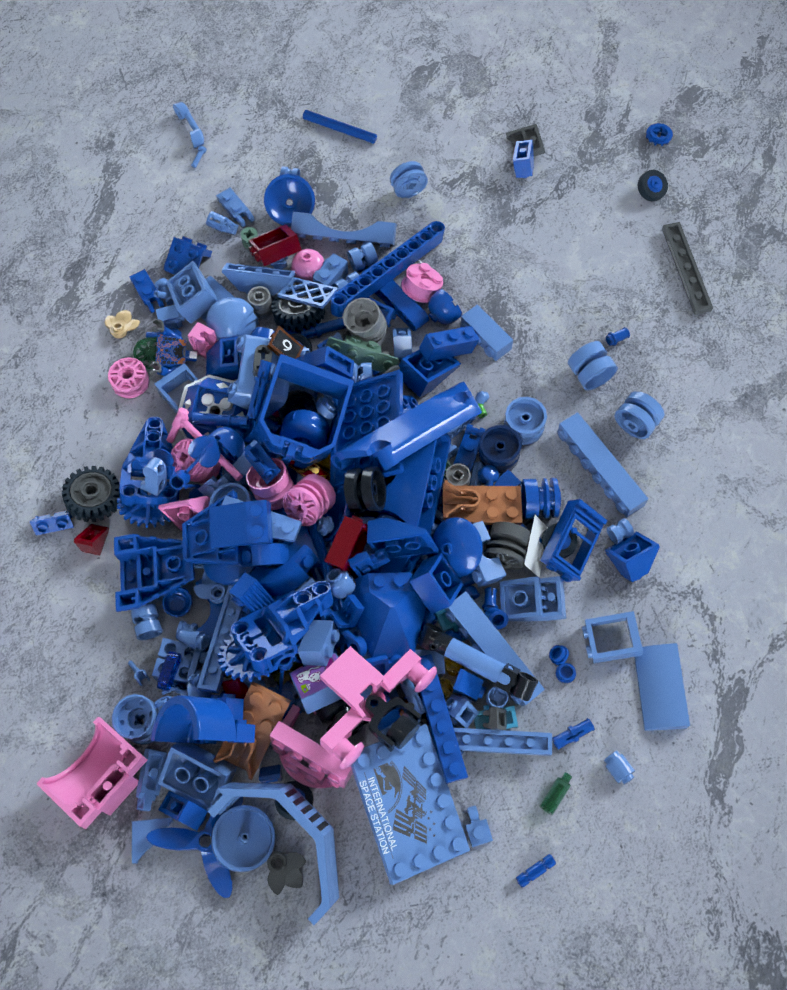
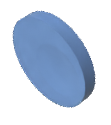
M248 805L236 806L224 812L215 823L211 834V846L216 859L225 868L235 872H248L260 867L270 857L275 845V830L269 817L260 809Z

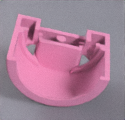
M97 717L93 722L95 733L84 753L63 772L53 777H42L37 782V785L70 818L84 829H87L101 812L112 815L138 785L139 780L134 775L148 760L101 717Z

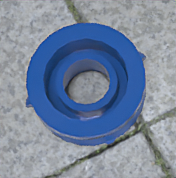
M295 410L284 417L280 436L319 450L326 446L330 428L328 422L318 413L310 410Z

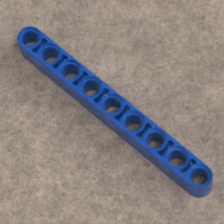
M440 221L431 222L334 293L331 297V314L335 317H342L345 308L350 302L358 298L370 297L410 265L438 246L443 240L445 225Z

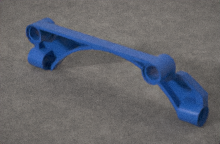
M463 381L435 395L331 456V463L336 470L342 471L355 463V457L372 455L373 458H378L384 471L465 421L481 414L482 411Z

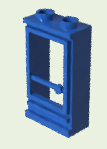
M581 499L568 501L540 561L546 565L547 569L558 573L564 581H580V576L593 547L608 520ZM575 519L588 528L585 537L577 531L576 527H572ZM570 530L571 533H575L583 539L572 565L559 556Z

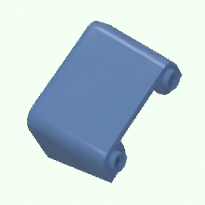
M247 334L237 338L235 346L237 351L242 353L238 379L234 383L232 382L227 390V393H229L228 402L246 410L249 409L256 381L253 376L255 349L259 345L267 346L270 338ZM273 351L271 360L273 364L268 380H270L273 368L279 358ZM261 353V359H265V353ZM277 377L264 418H268L285 404L288 397L289 381Z

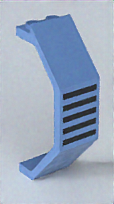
M230 782L216 788L220 794L211 801L213 806L207 811L213 818L217 814L220 815L225 810H229L240 797L273 798L315 840L322 897L320 906L308 918L315 925L340 898L334 828L292 784Z

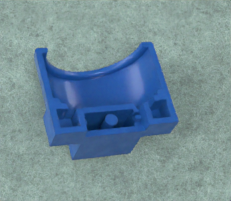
M235 694L210 695V698L178 695L170 698L160 709L153 725L151 741L192 744H216L217 741L254 743L255 725L247 724V720H243L244 699L235 698Z

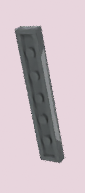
M680 222L663 225V234L694 315L711 312L713 309L711 300Z

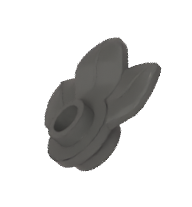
M276 851L270 855L267 860V866L270 870L267 881L270 889L276 895L282 892L285 885L292 888L302 887L303 876L299 868L305 865V858L297 852L285 854L284 852ZM276 859L282 860L280 867L275 866Z

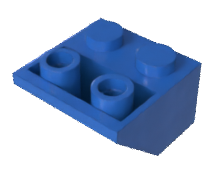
M238 336L221 338L206 353V376L212 375L229 380L238 379L242 353L238 352L235 346Z

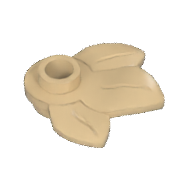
M128 310L120 311L116 316H107L105 319V326L109 328L110 333L115 338L125 337L127 331L135 330L140 324L139 320L132 319L131 312Z

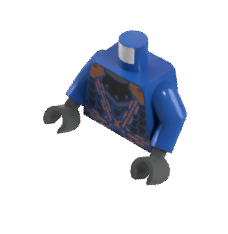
M157 319L153 321L157 327L153 326L151 330L153 332L159 331L160 334L157 333L156 361L148 365L154 368L149 371L150 375L157 373L158 375L166 376L184 364L185 361H197V351L186 350V340H183L181 336L164 326L162 320Z

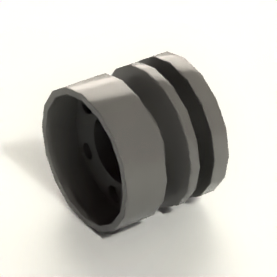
M495 522L491 525L489 532L491 539L487 542L483 555L489 559L499 557L505 569H522L525 563L524 559L526 558L525 550L528 549L531 532L514 523Z

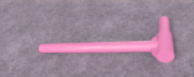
M179 408L173 420L172 428L166 439L169 443L174 442L181 428H185L195 439L203 436L188 421L189 411L185 408ZM220 453L218 462L236 481L241 480L243 475Z

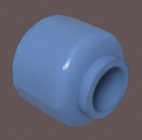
M341 568L332 569L327 574L325 580L330 584L332 595L336 598H345L347 595H351L356 586V582L348 571L341 570Z

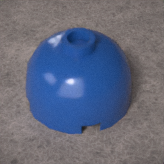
M443 289L437 290L430 297L428 302L430 313L428 315L433 322L438 321L440 324L449 325L462 316V311L458 305H454L452 302L454 299Z
M219 427L208 435L217 440L220 453L232 465L244 453V436L238 429Z

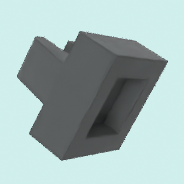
M489 707V710L483 712L484 716H489V723H484V728L507 731V710L499 707Z

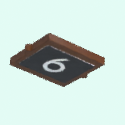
M278 326L275 332L270 335L271 339L267 347L277 356L283 354L294 359L300 357L304 346Z

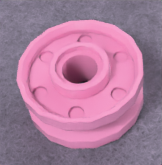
M122 358L116 361L108 372V380L113 390L122 398L130 399L140 396L147 390L150 383L145 366L136 358Z

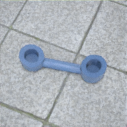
M183 102L173 104V109L178 118L181 120L186 118L193 130L190 131L193 148L203 146V132L199 129L188 107Z

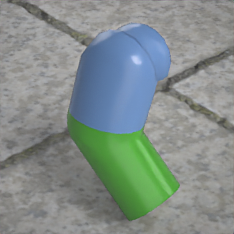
M480 391L477 393L475 400L482 411L478 415L481 419L487 416L483 405L489 400V394Z

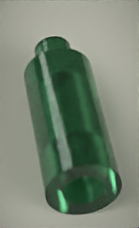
M565 772L562 778L557 777L539 806L542 810L550 815L554 814L571 787L569 782L572 776Z

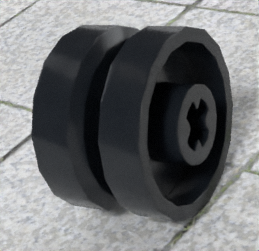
M366 467L364 470L353 468L346 472L344 495L347 506L352 513L365 512L367 509L369 511H382L384 509L387 495L386 483L383 472L379 467Z

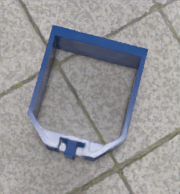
M280 354L273 368L253 430L255 439L271 458H276L277 455L282 456L281 461L286 466H288L291 460H294L293 467L303 470L326 459L335 448L354 380ZM277 377L339 399L336 409L337 415L333 419L327 444L324 448L318 450L270 432L264 417Z

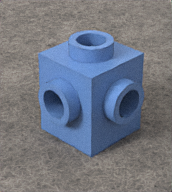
M452 694L446 701L453 726L457 724L463 728H468L479 713L471 705V700L464 695L459 697Z

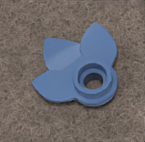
M204 571L202 577L203 584L193 587L196 595L201 599H209L215 604L223 603L228 585L213 582ZM218 592L222 593L221 596L215 597Z

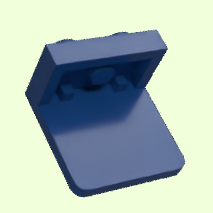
M184 236L182 239L173 237L164 270L175 275L192 261L199 268L202 257L210 258L212 251L208 250L205 244L197 242V245L193 244L190 238Z

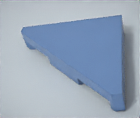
M173 818L132 821V864H137L146 851L153 846L147 840V834L155 829L167 828L173 823Z

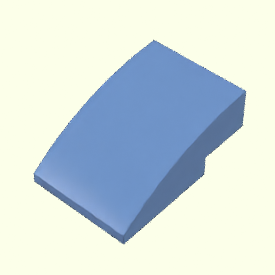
M536 576L499 581L501 610L508 615V621L526 622L566 619L564 580L560 576L541 579Z

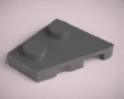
M537 124L506 133V138L513 145L517 141L533 140L534 156L545 153Z

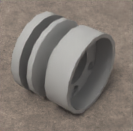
M358 298L350 302L344 310L343 322L351 335L358 336L366 342L374 341L377 343L382 340L386 334L387 322L375 301L369 298Z

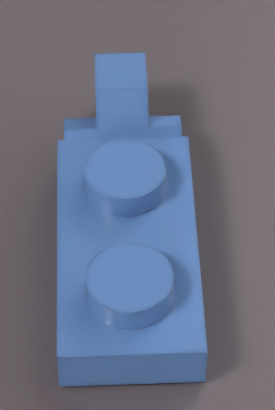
M145 749L144 757L148 760L141 767L136 791V798H138L136 810L150 811L152 801H155L156 796H159L161 785L157 783L167 758L166 752Z

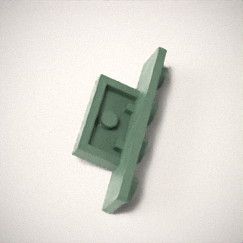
M346 335L344 341L329 337L326 346L352 359L359 366L361 363L372 362V370L382 373L399 362L398 358L382 353L381 346L378 343L363 341L358 336L352 335L350 337Z

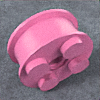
M427 263L410 265L406 270V277L401 281L403 292L411 299L421 303H428L430 297L443 286V277Z

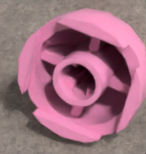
M304 249L296 253L291 264V270L295 271L294 277L313 282L314 273L323 266V256L313 249Z

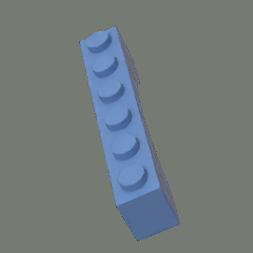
M293 212L291 230L297 234L298 238H306L307 235L312 236L314 240H322L323 237L329 238L331 242H339V239H343L349 244H356V241L363 242V244L371 242L372 245L373 243H378L380 247L390 248V245H395L397 228L396 223L377 221L362 230L338 231L326 227L312 214Z

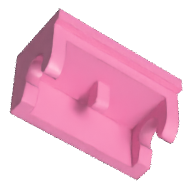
M199 322L187 335L193 351H197V356L200 355L206 358V352L218 341L215 331Z

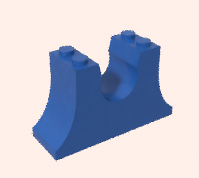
M448 434L442 435L404 458V473L396 474L393 481L386 485L387 495L384 509L382 511H369L367 509L365 512H360V515L362 517H375L376 519L379 514H386L401 522L424 528L431 536L451 445V439Z

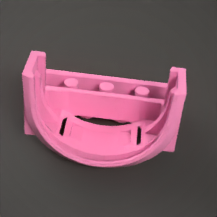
M293 704L283 722L278 721L270 734L273 750L279 754L284 769L294 780L312 788L335 787L337 789L340 786L344 789L353 774L351 766L346 769H340L341 761L334 754L331 755L321 745L292 729L301 710ZM302 759L309 763V768L300 763Z

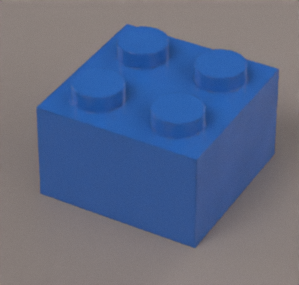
M442 552L424 560L409 581L431 614L451 606L463 586V583Z

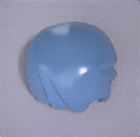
M226 297L220 299L208 310L206 318L207 327L215 331L217 340L239 337L244 334L250 335L256 328L254 308L242 298Z

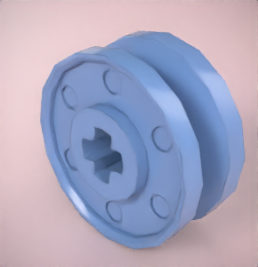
M409 161L402 163L392 171L390 183L398 197L410 198L424 190L428 183V178L420 163Z

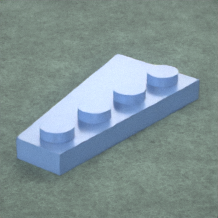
M225 495L222 505L244 501ZM271 511L273 540L295 542L302 522Z

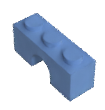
M480 521L473 523L481 536L483 546L491 538L484 522ZM483 554L478 567L472 572V578L477 583L478 588L498 582L506 576L499 557L489 559Z

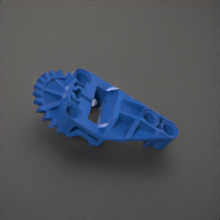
M156 416L146 420L122 465L119 487L120 498H117V503H119L117 504V509H121L119 514L124 515V520L130 519V524L137 521V527L145 523V527L148 528L149 524L152 523L155 528L157 527V522L162 526L165 525L164 520L171 522L158 507L161 504L179 501V490L172 488L170 482H167L166 487L156 496L153 494L148 495L147 491L140 489V483L143 480H132V476L145 477L143 467L138 462L141 458L155 449H164L170 454L173 449L172 443L166 440L168 433L163 420Z
M318 581L233 623L231 626L232 634L229 635L231 640H224L225 646H220L221 652L217 654L218 658H220L218 663L221 665V671H225L226 676L232 674L233 680L240 676V682H243L246 677H248L249 682H252L254 676L258 680H261V675L269 677V673L277 670L279 663L287 657L294 658L295 654L298 653L296 643L308 632L315 616L318 614L322 617L323 611L333 604L330 584L326 581ZM272 630L281 640L279 644L273 647L266 639Z

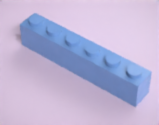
M578 412L559 424L557 431L559 438L568 444L571 453L580 459L583 468L588 469L595 483L600 484L607 498L613 500L621 514H624L627 518L645 506L648 497Z
M466 591L456 598L451 606L444 609L448 620L451 623L455 622L459 627L458 632L464 639L468 638L472 643L471 647L505 665L509 663L519 668L520 672H525L535 677ZM538 681L529 701L521 700L512 693L510 697L517 705L525 706L545 689Z

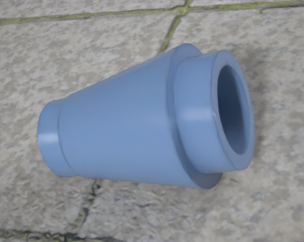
M181 630L178 635V641L199 652L205 651L208 648L210 637L203 631Z

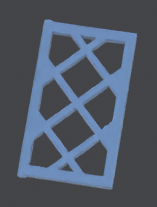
M293 277L292 281L277 294V297L323 309L331 300L332 295L339 291V288ZM295 282L302 283V284H298V285L293 286V284H294ZM308 286H314V287H318V288H314V289H310V290H309V289H308ZM301 288H305V290H306V291L299 292V293H296V292H295V290L301 289ZM324 290L331 291L330 293L324 294ZM289 291H292L293 294H292V295H287V294H285V293H286V292H289ZM321 292V295L311 297V294ZM308 295L309 297L308 299L298 298L299 296ZM324 299L322 303L314 302L317 300Z

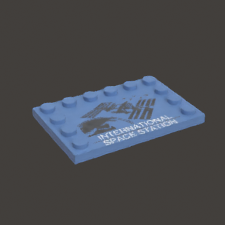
M427 724L421 725L411 740L401 749L394 746V749L390 752L380 741L363 748L361 755L351 765L391 885L470 851L451 793L445 782Z

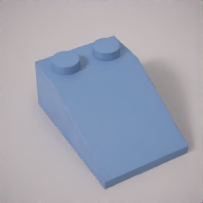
M194 261L167 281V286L177 311L189 323L199 319L218 301L215 293Z

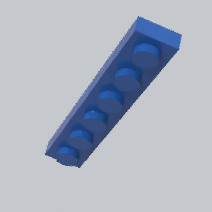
M432 654L419 656L422 658L420 664L428 671L435 666ZM436 673L428 687L419 693L445 782L448 784L467 779L468 774L438 674Z

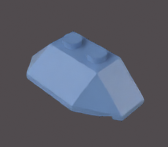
M226 263L222 269V273L239 291L246 294L252 288L262 286L269 290L271 296L275 295L291 282L295 276V271L232 263Z

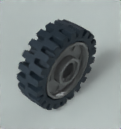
M305 288L295 290L296 293L306 291ZM289 291V292H286L285 294H287V295H292L293 293H292V291ZM313 293L311 297L319 296L321 293ZM308 295L299 296L298 298L308 299L309 297ZM277 296L271 305L276 325L282 329L285 328V331L291 329L292 332H296L299 329L300 332L303 331V328L309 330L310 326H317L316 323L319 324L321 319H324L326 313L325 307L320 309L278 298ZM321 299L314 302L322 303L324 300Z
M86 466L84 471H81L79 468L76 470L77 474L72 472L70 478H66L65 484L62 486L63 502L71 516L76 517L80 521L83 518L84 522H88L89 519L92 522H96V518L102 521L105 515L109 518L111 511L113 513L117 511V504H119L117 503V498H120V484L114 473L111 474V471L108 469L104 470V467H99L97 470L96 466H92L91 470Z

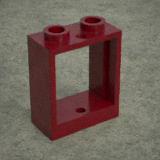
M286 224L248 240L250 243V247H248L250 254L264 267L302 250L297 234Z
M344 516L325 559V562L332 569L341 568L343 571H348L352 576L354 570L350 567L348 560L356 554L362 553L367 543L368 528L362 519L356 516L351 518Z

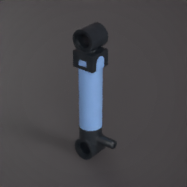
M426 623L417 641L418 645L424 649L436 651L496 683V687L507 693L510 691L521 700L529 701L538 684V680L532 675L520 672L519 668L509 663L503 664L444 633L440 627L434 624Z

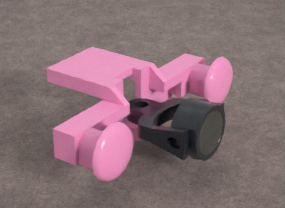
M350 646L320 675V679L351 707L320 739V745L328 753L334 754L341 761L340 769L350 767L363 751L364 745L362 742L354 746L347 740L362 720L370 721V732L390 752H392L394 746L401 749L411 740L420 727L419 722L422 715L414 710L413 703L409 702L406 704L399 697H395L386 703L383 692L386 690L390 693L399 683L402 684L407 678L416 685L414 691L421 692L428 687L436 676L437 668L435 666L428 671L420 664L422 658L410 649L383 676ZM371 685L372 693L364 700L360 694ZM396 708H401L404 714L397 719L385 736L378 730L379 723L389 712Z

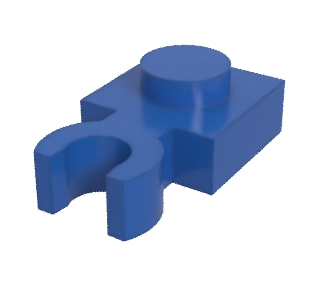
M386 655L368 658L366 661L384 676L402 657L394 655L388 660Z

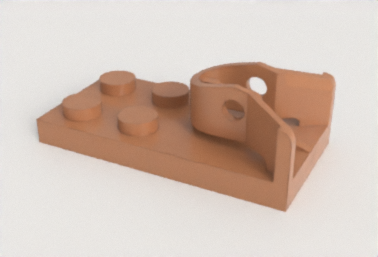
M448 480L443 481V521L448 518L460 517L472 524L483 521L485 525H492L495 522H510L522 525L521 486H454Z
M252 682L244 698L243 720H247V724L255 725V742L229 743L224 741L213 762L217 763L224 759L246 770L248 779L252 781L271 743L270 734L278 721L282 720L291 700Z

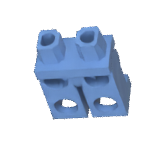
M163 638L158 653L160 658L156 660L152 676L158 681L188 685V678L195 673L201 675V664H204L208 652H197L182 642Z

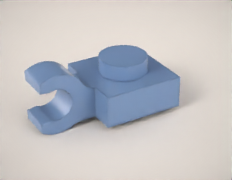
M228 472L218 480L213 475L198 490L204 496L210 498L218 487L229 482L232 477Z
M476 805L467 808L471 824L465 825L471 846L475 847L493 841L487 819L480 821Z

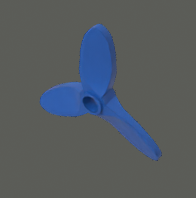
M240 797L229 809L243 805L244 797ZM217 814L214 818L210 816L204 830L200 832L171 827L155 829L147 834V840L159 848L176 851L198 849L202 854L204 868L212 886L220 896L227 899L230 898L233 887L229 869L221 865L216 859L211 844L208 847L200 845L202 837H211L213 827L222 814Z

